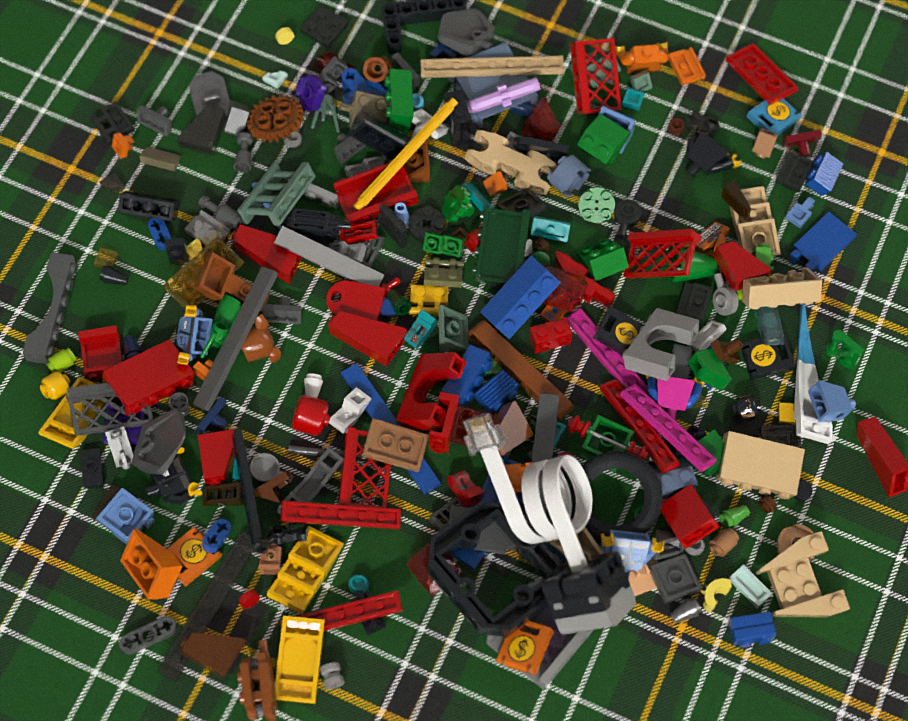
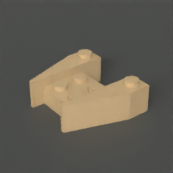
M822 531L802 537L756 571V575L764 572L768 573L780 610L771 613L772 617H829L850 609L843 590L824 596L821 595L808 558L829 551Z

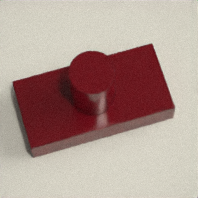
M821 130L786 136L781 142L783 148L798 146L800 156L806 157L811 155L809 143L818 142L822 134Z

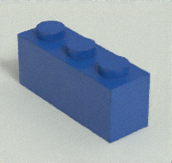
M472 345L468 347L462 357L466 361V365L461 378L448 379L442 389V392L458 395L459 406L465 408L468 402L472 401L475 390L483 383L485 373L489 372L493 366L490 353Z

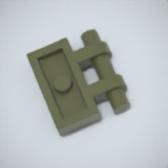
M439 257L426 259V266H433V268L425 267L424 285L461 288L463 270L456 268H463V261H456L454 258L441 260Z

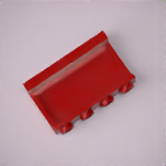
M393 160L389 161L388 164L374 166L369 171L358 172L353 177L342 178L334 183V190L347 222H351V225L378 219V214L381 213L379 207L383 204L393 211L395 205L400 202L404 203L406 208L418 204V195L416 190L413 189L404 165L366 207L364 206L359 211L353 205Z
M169 339L104 370L102 382L110 385L125 406V414L128 416L132 413L140 412L142 408L148 405L156 404L164 397H170L181 389L190 387L194 382L195 373L189 364L177 363L180 352Z

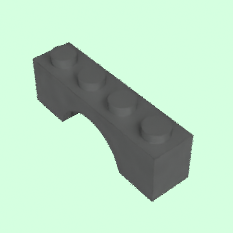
M328 447L307 476L290 492L284 501L311 502L342 466L344 459ZM280 504V506L278 507V510H277V513L280 514V515H281V504Z

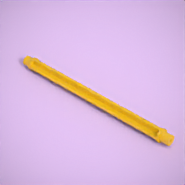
M451 98L437 111L357 199L358 201L353 206L358 211L364 206L366 207L449 116L458 104L454 98Z

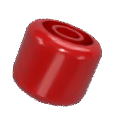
M301 395L294 411L291 423L292 429L313 436L320 435L324 426H328L331 416L328 415V402L312 396Z

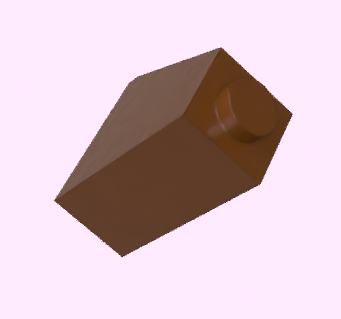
M193 632L190 637L186 636L180 645L183 648L181 654L221 679H224L245 645L246 640L243 638Z

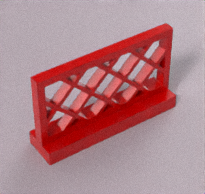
M614 38L570 43L577 114L598 113L603 105L614 111L622 110ZM603 43H610V51L607 55L600 49ZM590 44L595 49L591 56L585 53L584 45ZM597 51L605 57L600 64L592 59ZM606 60L612 64V69L609 73L602 68ZM589 62H592L597 67L592 74L587 71L586 66ZM599 69L606 75L602 82L594 77ZM608 78L614 82V87L611 91L603 85ZM591 80L599 85L594 92L588 86ZM601 87L608 93L604 100L596 95ZM610 96L615 99L616 107H610L605 103ZM593 98L601 103L597 109H591L590 102Z
M693 229L629 233L628 240L631 242L627 258L629 268L625 269L623 276L626 279L689 276L695 246L700 244L701 236ZM685 245H689L688 250L682 254L680 250ZM669 246H673L674 249L667 255L664 251ZM654 247H658V250L651 256L649 251ZM636 248H642L643 251L635 256ZM678 253L680 257L672 263L670 259ZM647 254L649 259L641 265L639 261ZM663 254L664 258L657 264L655 259ZM684 261V269L677 270L676 267ZM669 262L670 266L665 271H662L660 268ZM637 263L639 268L635 272H631L632 267ZM653 263L655 267L646 272L645 269Z
M348 427L345 434L344 461L341 469L338 504L386 508L391 464L386 463V466L380 470L373 462L374 459L366 457L368 462L360 467L356 462V457L363 453L364 448L358 443V435L367 437L368 431ZM371 463L377 473L369 478L363 469ZM359 472L366 479L360 486L353 480L354 476ZM377 475H380L384 480V485L379 489L371 481ZM367 483L375 490L369 497L361 490ZM357 491L365 499L359 504L351 503V497ZM378 494L382 499V506H374L369 499Z

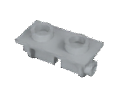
M122 426L106 431L105 434L116 468H130L133 452L125 427Z

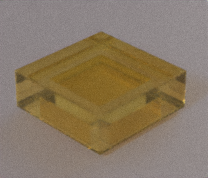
M100 247L94 260V266L103 268V266L108 267L110 265L114 267L119 256L118 252Z

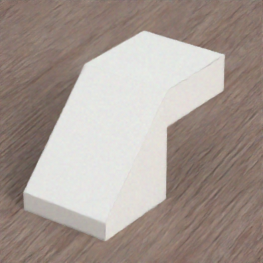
M356 387L344 398L342 408L330 417L329 424L344 434L348 427H352L357 422L371 401V398Z

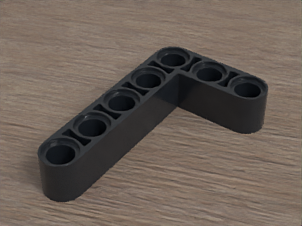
M411 0L383 5L382 24L388 53L394 55L402 52L400 25L441 21L445 13L466 10V0Z

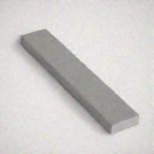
M282 226L274 244L353 282L379 287L384 277V274Z

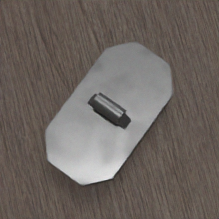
M213 71L195 75L189 85L199 126L210 133L223 130L230 102L224 78Z

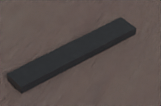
M238 428L233 431L232 441L252 548L255 549L260 548L261 544L255 543V540L259 537L262 538L242 428Z

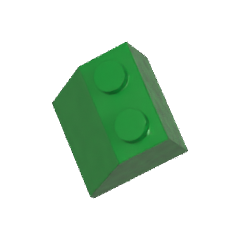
M600 114L585 130L577 146L603 163L613 164L631 132L605 115Z

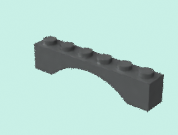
M50 253L46 269L53 284L52 305L43 322L27 336L23 349L26 361L47 364L49 363L48 358L55 353L54 344L59 339V325L63 323L64 307L68 306L69 301L68 292L73 288L72 278L73 274L77 273L78 268L73 255Z

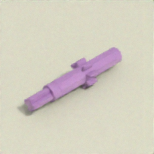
M537 78L506 87L504 83L496 86L497 91L474 98L466 104L469 113L482 111L499 104L507 107L512 105L511 100L540 90V85Z

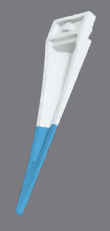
M803 304L800 306L794 403L796 435L829 444L833 442L832 421L818 422L808 390L819 381L811 347L806 308Z

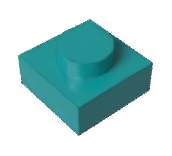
M628 88L622 106L639 111L645 93Z

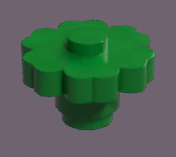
M456 185L453 190L448 192L444 198L445 203L442 206V215L449 222H457L459 217H470L473 214L475 205L470 200V192L467 191L466 187Z

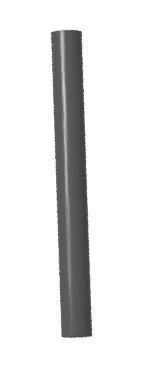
M293 445L288 447V453L322 456L327 450ZM333 450L343 458L344 451ZM361 453L356 457V460L366 461V457L362 456Z

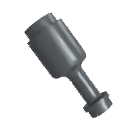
M208 196L200 198L198 204L201 208H208L215 212V218L220 223L232 230H238L239 225H243L244 221L238 211L228 205L219 207L212 203Z

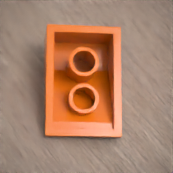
M133 529L120 560L148 600L169 598L181 571V563L168 549L138 529Z

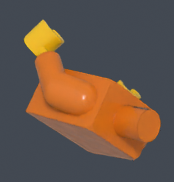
M667 42L663 44L657 43V45L634 46L628 53H625V46H615L616 56L627 67V73L645 70L648 72L660 71V62L665 63L668 61Z

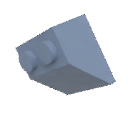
M685 456L676 457L680 462L679 467L662 473L654 462L648 463L659 478L663 499L672 497L690 484L696 490L698 483L692 465Z

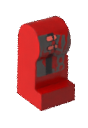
M461 470L448 476L449 487L463 507L470 508L481 501L484 491L480 486L476 487L466 471Z

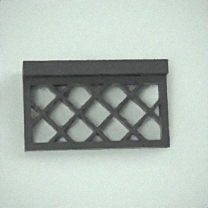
M108 383L67 388L66 401L69 404L75 436L106 432L122 426L125 429L144 426V424L153 420L151 407L148 405L141 410L147 414V420L138 419L135 417L136 414L127 416L124 405L119 407L112 402L118 396ZM95 400H102L106 403L102 410L92 405ZM81 402L87 407L81 413L74 408V403ZM109 405L118 411L114 417L104 412ZM89 408L98 413L94 420L85 415ZM120 413L130 418L127 423H121L116 420ZM101 415L110 421L107 426H101L97 423ZM82 418L91 425L86 429H79L78 422Z

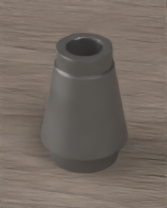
M693 597L691 599L687 598L670 615L677 624L678 622L699 616L698 613L702 612Z

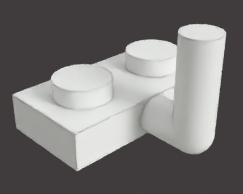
M423 109L414 112L412 122L416 127L411 140L432 118ZM441 123L430 136L438 139L447 134L449 128Z

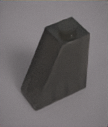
M206 106L178 136L177 142L179 147L215 155L226 121L224 109L219 106Z

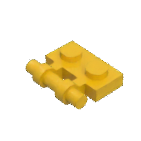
M411 285L410 303L411 305H417V307H411L410 314H417L418 316L420 311L424 310L428 314L434 315V317H439V306H448V287ZM423 305H435L434 307H423Z

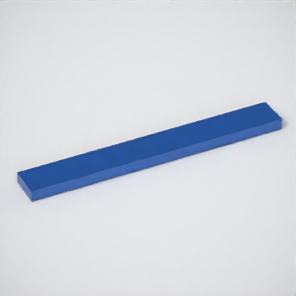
M357 363L341 372L342 378L351 391L357 387L371 398V401L365 408L371 420L375 418L401 426L395 421L396 418ZM424 458L422 459L419 472L406 469L424 495L441 486L440 481Z

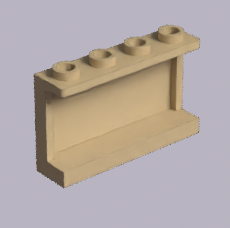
M731 431L723 435L722 442H725L719 475L716 476V480L721 481L722 485L733 486L735 484L739 485L740 489L751 491L756 489L759 490L760 494L771 495L773 493L777 494L778 498L786 500L797 495L805 449Z

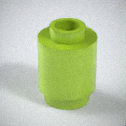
M67 348L48 358L49 363L46 365L52 373L56 371L62 373L74 365L73 362L77 359L73 352Z

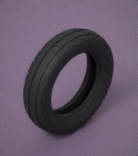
M608 451L592 457L582 465L590 486L600 473L609 469L619 468L631 472L638 478L645 495L644 505L640 514L633 521L625 525L614 526L606 524L591 512L585 527L592 537L602 541L601 534L609 537L610 530L646 533L651 529L660 514L663 494L657 474L646 461L628 452ZM571 486L572 511L575 515L576 498L573 486Z

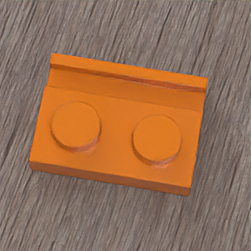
M692 47L688 50L683 49L668 54V60L681 86L698 81L701 78L705 79L706 74Z

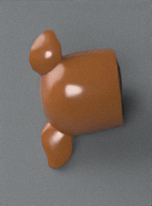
M260 314L256 317V326L251 327L241 350L244 352L248 362L269 356L270 361L276 363L281 357V351L278 347L274 346L273 337L267 328L269 323L263 314Z

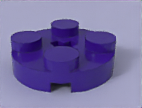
M308 74L305 78L302 77L296 87V96H298L303 110L318 111L323 95L326 92V85L322 84L318 76Z

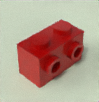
M566 317L530 327L529 339L534 353L571 344L572 331Z

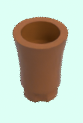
M371 57L364 63L363 73L369 81L380 82L389 73L392 65L386 57Z

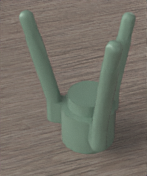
M324 94L320 109L315 111L311 128L315 127L319 111L322 112L321 121H325L326 113L332 111L336 131L339 133L336 104L333 103L331 95Z

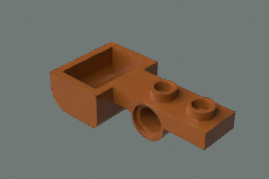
M211 252L206 256L194 289L214 301L223 299L224 294H227L240 301V304H243L252 285L232 274L236 265ZM267 295L263 304H267L270 295ZM262 305V307H261L259 313H262V312H263V311H262L263 305Z

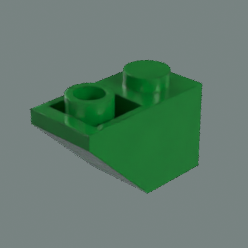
M712 348L695 352L687 362L697 379L718 390H723L732 380L722 361L718 360Z

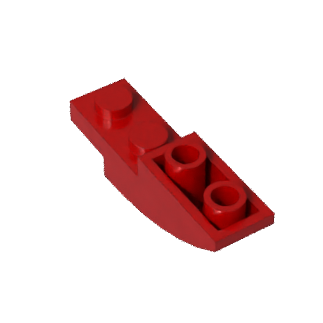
M556 251L554 259L556 268L574 293L588 304H591L594 299L607 308L614 304L615 294L610 289L600 286L593 278H588V269L583 264L575 262L566 253Z

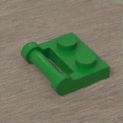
M835 330L832 334V341L826 347L825 352L830 357L834 356L843 367L852 371L857 366L864 349L843 331ZM839 342L843 344L841 350L838 348Z

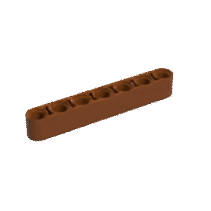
M481 320L468 331L471 340L480 349L489 352L491 358L538 404L540 393L559 395L558 422L574 409L569 399L485 320Z

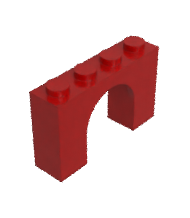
M456 352L421 354L395 421L402 427L412 430H441L447 412L437 403H424L428 391L439 381L460 379L466 361Z

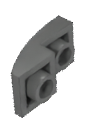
M336 56L330 60L319 75L322 84L326 85L325 94H329L338 85L336 79L348 68L347 64Z
M673 344L672 354L675 355V371L671 377L688 379L690 366L687 362L691 358L693 347Z

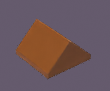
M428 140L404 164L411 183L430 182Z

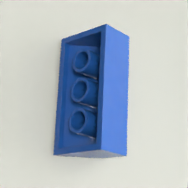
M530 256L480 312L510 339L561 282L534 257Z

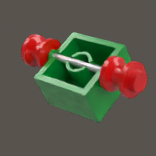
M578 415L575 418L571 417L567 425L569 433H580L581 439H584L587 435L581 448V457L589 460L604 452L624 451L646 461L649 452L646 451L647 447L645 446L641 449L635 446V442L632 441L634 431L600 415L597 416L592 428H590L591 421L588 420L584 423L580 421V416ZM618 468L609 469V470H611V471H613V472L616 473V471H617Z

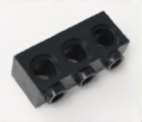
M126 190L120 193L118 212L174 221L178 218L180 200Z

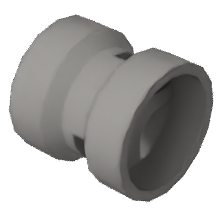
M338 662L328 663L320 667L319 670L321 675L324 676L323 684L326 690L335 689L345 684L343 676L340 675L341 667Z

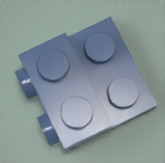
M123 488L120 489L96 518L99 523L113 532V535L125 544L128 543L133 529H138L139 531H142L144 527L148 529L155 520L153 518L154 511Z

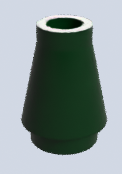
M396 290L388 292L387 298L390 300L394 312L399 315H406L411 310L410 300L399 294Z

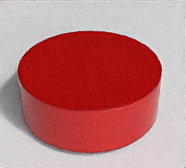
M249 590L239 598V603L243 609H248L260 600V596L255 590Z

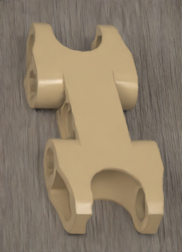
M477 130L474 140L484 146L486 150L479 152L468 149L464 158L467 162L474 165L478 170L492 175L498 169L516 177L514 183L517 187L523 190L529 188L534 193L547 195L550 185L540 179L538 174L545 173L549 175L550 172L558 167L555 162L533 150L528 151L526 155L508 148L509 141L505 137L496 133Z

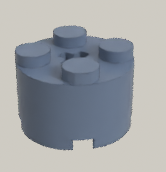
M574 155L569 157L563 156L558 161L559 166L550 172L547 177L550 184L567 198L573 195L571 192L574 189L579 190L589 177L587 172H591Z

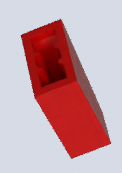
M736 242L721 243L716 247L714 258L735 292L743 289V280L760 276L769 278L771 269Z
M235 429L198 435L203 477L206 486L226 482L235 455L232 434Z

